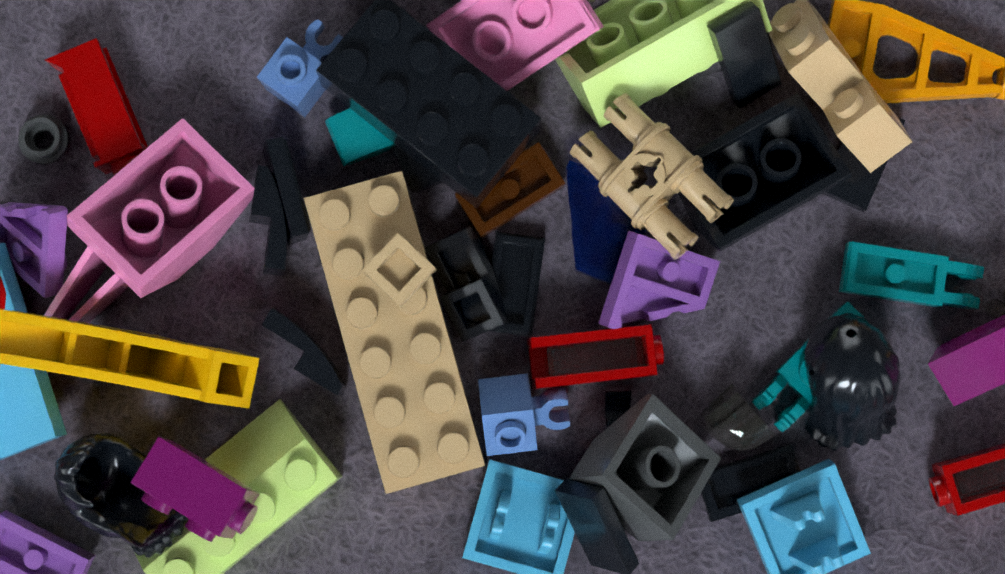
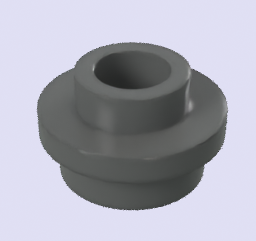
M37 115L24 123L19 132L18 141L25 157L37 164L47 165L57 162L66 154L70 144L68 129L59 119L50 115ZM43 132H51L53 136L52 144L45 149L39 148L37 144L38 136Z

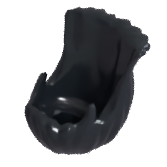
M844 313L821 322L811 332L804 351L807 379L813 399V409L804 429L821 447H828L833 451H837L841 446L850 448L853 443L864 446L870 439L879 441L882 434L891 433V427L896 425L897 421L894 417L897 413L894 403L896 402L901 382L899 358L894 353L891 344L887 342L884 333L870 323L867 318L859 317L853 313Z
M109 433L90 434L68 445L55 462L54 480L56 481L59 498L80 524L106 537L123 539L131 545L137 555H145L148 558H151L155 553L162 554L165 547L172 546L174 537L182 535L184 521L189 518L174 509L171 510L169 515H166L147 505L141 500L145 491L131 483L146 458L142 452L118 436Z

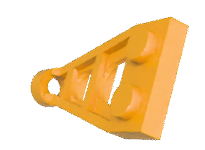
M832 0L828 20L829 28L885 103L984 97L1005 100L1004 57L883 4L861 0ZM886 35L893 36L909 43L915 48L917 61L915 72L911 76L882 79L874 73L873 66L877 43L880 37ZM933 51H942L964 59L966 62L964 80L960 83L933 82L929 80L928 72ZM994 71H998L996 84L992 80Z

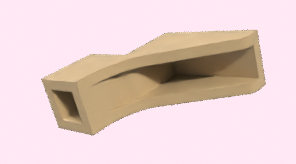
M796 0L794 3H789L776 12L770 21L772 31L768 33L787 71L821 107L836 136L870 173L912 143L899 118L867 81L809 0Z

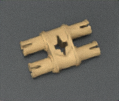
M625 93L613 101L618 108L614 110L609 106L604 113V118L610 121L633 144L632 152L626 159L620 160L597 137L594 131H589L578 140L584 145L580 147L575 143L570 150V154L577 158L599 181L598 188L603 197L609 196L632 220L631 225L635 229L638 228L641 231L646 228L671 254L670 256L676 260L688 251L685 247L687 244L690 246L694 245L698 236L692 233L667 208L669 200L673 195L681 192L710 223L717 220L723 214L720 209L723 207L728 209L734 199L730 195L728 196L703 171L704 164L699 155L693 156L670 133L671 128L666 123H654L631 100V97ZM646 167L657 168L653 174L654 178L658 181L655 186L644 184L648 179L647 174L644 172Z

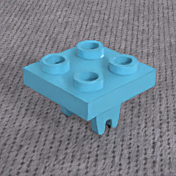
M490 459L462 558L517 574H564L575 534L555 493V490L564 480Z
M830 459L737 499L767 574H826L871 554L837 467Z

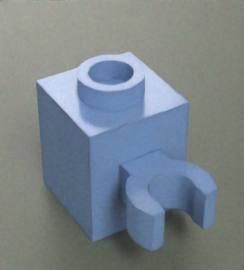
M318 19L308 26L305 33L306 44L303 48L286 37L257 76L267 91L303 117H306L326 90L321 86L316 69L343 39L338 34L331 44L327 46L319 45L317 38L325 27Z
M528 373L478 379L487 456L538 450L535 426L544 425L552 430H562L570 427L568 409L551 410L557 406L568 405L566 388L552 387L542 392L540 396L531 397Z

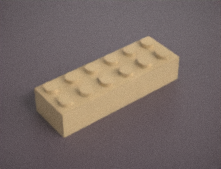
M403 172L391 173L304 198L385 493H392L485 466L486 463L433 276L431 275L408 301L400 307L362 271L397 233L403 236L428 260Z

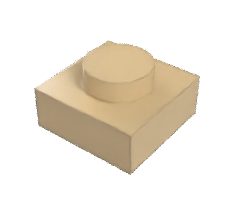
M399 233L362 269L400 307L437 270Z

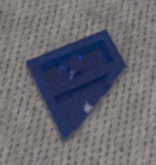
M569 160L566 167L575 271L611 285L628 231L643 235L645 229L641 231L638 228L635 229L631 225L632 220L609 196L603 197L599 192V181L583 165Z

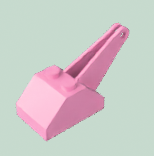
M182 118L67 215L68 227L87 245V248L43 316L67 319L107 266L115 274L69 320L90 323L128 287L142 298L178 280L215 247L252 201L255 188Z

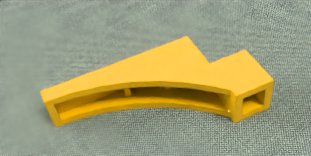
M0 308V364L120 384L206 403L250 408L260 358L227 349L185 343L150 333Z

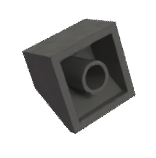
M647 394L593 439L569 477V480L604 487L622 527L637 541L674 540L721 457L654 394Z

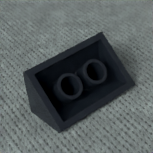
M796 93L691 153L693 156L699 155L702 158V163L704 164L703 171L728 196L730 195L734 199L728 209L724 207L720 209L723 214L717 220L710 223L681 192L678 195L694 228L720 252L852 176V172L799 94Z

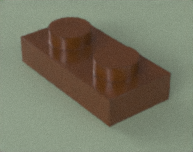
M538 142L523 151L477 209L459 194L455 193L454 195L480 238H483L565 187L566 183Z

